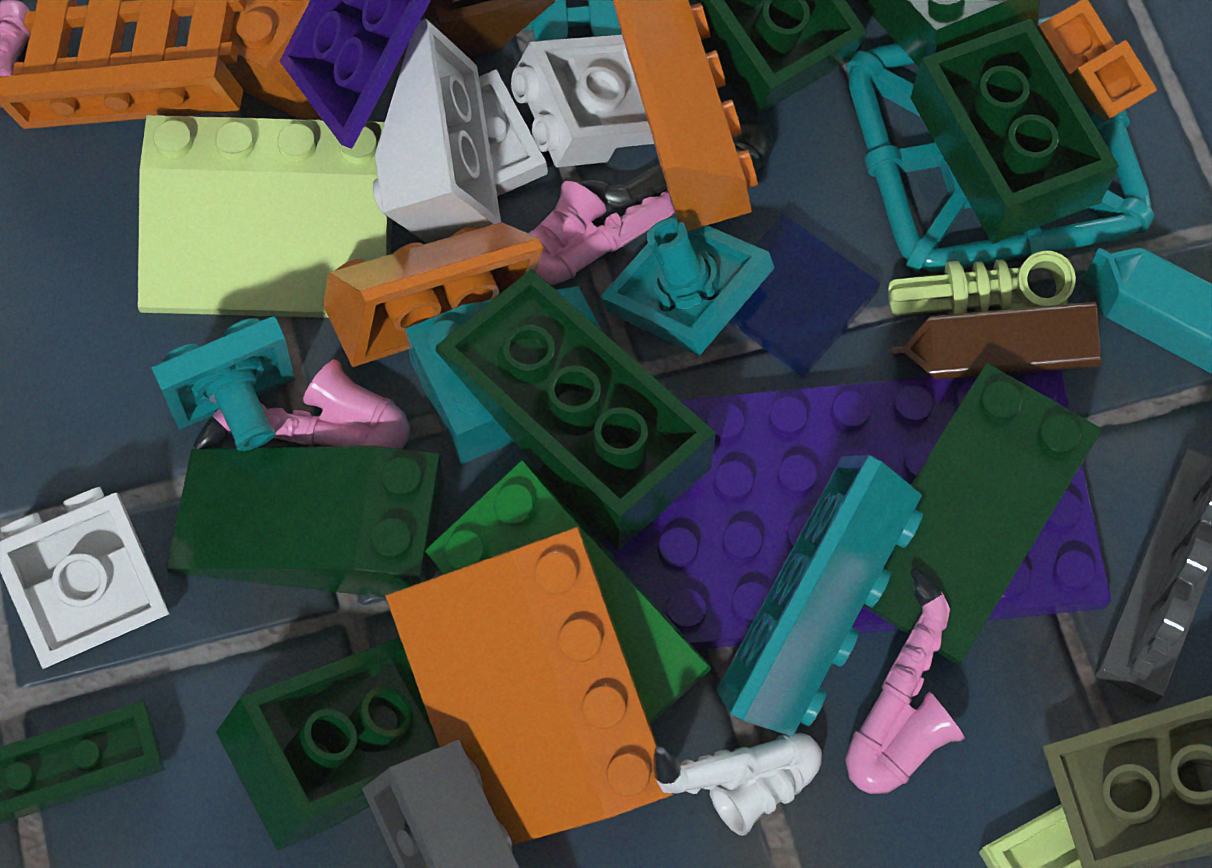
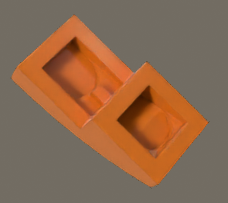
M1081 0L1038 25L1039 33L1075 93L1105 122L1157 91L1156 86L1127 40L1118 45L1115 44L1088 0Z

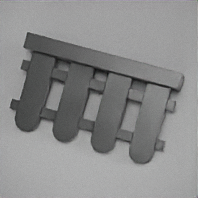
M1188 448L1180 458L1094 675L1153 703H1157L1164 696L1212 570L1211 458Z

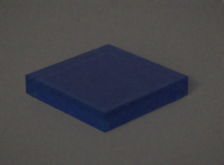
M783 214L755 244V246L770 253L775 268L732 317L729 323L799 375L805 377L875 297L880 283ZM719 294L708 297V300L715 299Z

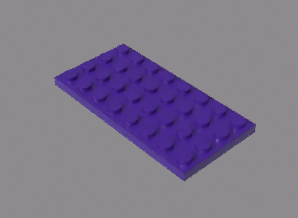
M1062 371L1009 375L1070 410ZM933 377L680 400L716 432L711 469L619 551L587 521L586 523L696 650L740 646L841 457L870 455L883 462L911 485L977 378L936 381ZM1082 465L987 621L1105 609L1111 602ZM864 607L860 610L851 627L859 631V634L900 630Z

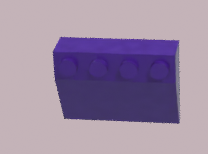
M431 0L309 1L280 59V63L342 146L351 149L354 147Z

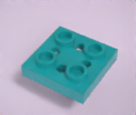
M674 213L671 218L661 220L650 228L647 233V245L600 298L607 313L700 356L775 267L768 251L710 226L687 231L682 221L678 224ZM714 294H719L713 300H706L707 297H712ZM671 305H676L673 310L669 311Z
M275 316L262 321L257 318L240 321L229 327L225 331L224 337L201 347L198 344H188L176 348L163 358V363L151 367L179 430L211 417L220 409L235 439L234 443L238 451L257 448L270 441L276 434L273 426L269 424L257 396L295 380L286 340Z

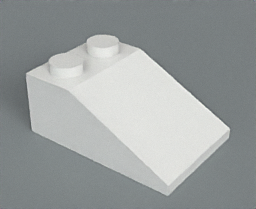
M424 19L419 22L409 41L375 152L378 178L373 182V193L375 201L384 215H387L426 243H431L451 237L455 232L465 227L477 226L483 228L500 223L501 218L477 65L433 24Z

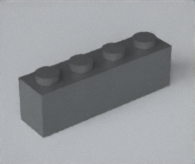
M459 740L389 767L362 788L398 868H519L512 854L513 849L510 836L505 827L496 820L482 790L483 784L480 772L474 762L467 758Z

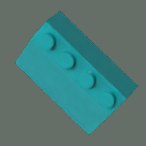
M870 455L842 456L716 689L731 715L742 721L792 737L800 723L809 727L817 717L827 695V691L820 688L823 679L832 663L841 667L848 659L859 636V631L851 628L864 604L873 608L882 596L891 576V572L884 569L895 545L905 548L909 544L923 517V513L915 509L922 494L878 459Z

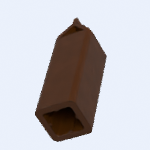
M1096 302L930 316L905 346L892 347L891 354L894 358L908 357L936 381L977 378L986 363L1007 375L1100 368L1101 351Z

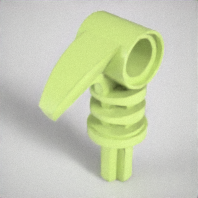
M1054 251L1037 252L1028 257L1018 268H1008L1006 262L1002 259L995 261L993 270H986L983 262H974L972 272H964L959 261H948L945 264L944 275L893 279L889 282L888 301L892 314L897 316L948 311V315L966 313L967 309H975V312L988 311L989 307L995 306L997 310L1062 305L1067 304L1068 297L1074 290L1076 275L1070 261ZM1044 270L1048 272L1056 283L1055 296L1042 298L1035 295L1028 286L1027 277L1029 271Z

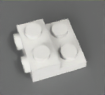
M622 35L529 42L522 58L513 71L511 78L512 92L517 102L528 103L534 116L532 136L541 152L549 151L556 168L608 162L616 148L654 144Z
M97 487L65 500L63 503L67 513L42 523L39 514L35 513L0 528L4 536V540L0 541V573L42 669L170 614L146 560L142 545L118 493L105 497L101 487Z

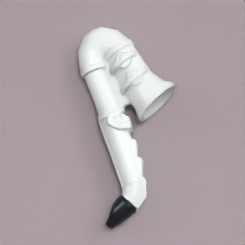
M796 733L792 737L784 734L778 736L776 740L757 746L737 748L733 752L721 750L715 752L713 756H700L697 762L684 760L679 764L675 756L667 752L663 747L658 746L655 748L653 755V770L655 779L664 793H682L686 791L697 794L701 788L710 790L713 805L721 819L732 831L741 836L750 832L754 823L763 813L770 814L774 812L776 804L779 802L784 804L793 801L794 795L800 793L812 781L821 766L822 750L818 743L809 735Z

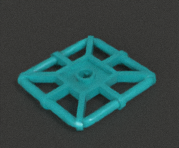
M1051 17L1039 18L1038 25ZM897 43L878 46L867 51H857L846 65L849 74L850 94L868 150V154L864 158L868 174L876 177L895 243L902 256L908 260L906 267L918 274L923 270L944 272L945 264L948 261H959L963 268L973 267L974 262H983L985 265L1002 259L1007 261L1023 258L1025 261L1028 257L1040 251L1056 252L1121 240L1135 233H1144L1154 220L1150 193L1126 129L1130 125L1127 111L1124 110L1106 122L1095 113L1089 116L1102 138L1104 137L1106 145L1119 165L1116 174L1125 197L1123 199L1107 190L1100 204L1087 208L1104 218L1042 230L1040 227L995 244H992L990 239L938 248L962 211L972 207L931 134L932 143L902 149L891 145L875 95L876 92L921 117L910 99L914 84L885 69L914 64L915 62ZM940 167L949 194V200L927 233L920 238L900 174Z

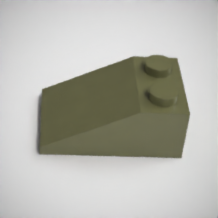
M1212 695L1043 746L1082 868H1149L1212 855Z

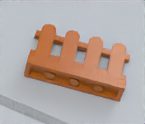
M38 0L35 11H27L24 17L23 24L31 32L24 62L14 63L11 76H0V105L23 129L146 119V115L182 116L240 111L243 89L227 69L226 64L237 62L238 49L233 42H230L234 13L245 11L247 0H89L88 5L77 6L76 0ZM192 16L187 46L175 47L180 17ZM137 22L132 51L121 52L126 23ZM83 27L78 56L67 57L73 28Z

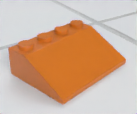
M579 526L386 595L439 747L456 740L460 741L467 758L472 760L477 766L482 778V790L496 820L507 830L512 845L605 820L673 795V793H664L655 779L653 755L658 745Z

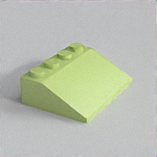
M146 115L139 179L138 309L140 313L329 318L323 306L328 273L335 271L346 262L356 259L369 261L390 255L393 220L380 211L373 193V182L378 178L375 152L385 122L367 121L354 147L351 149L339 143L323 120Z

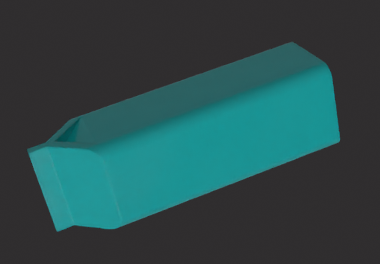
M1099 248L1081 282L1093 288L1103 316L1212 374V284L1145 248H1134L1109 253Z

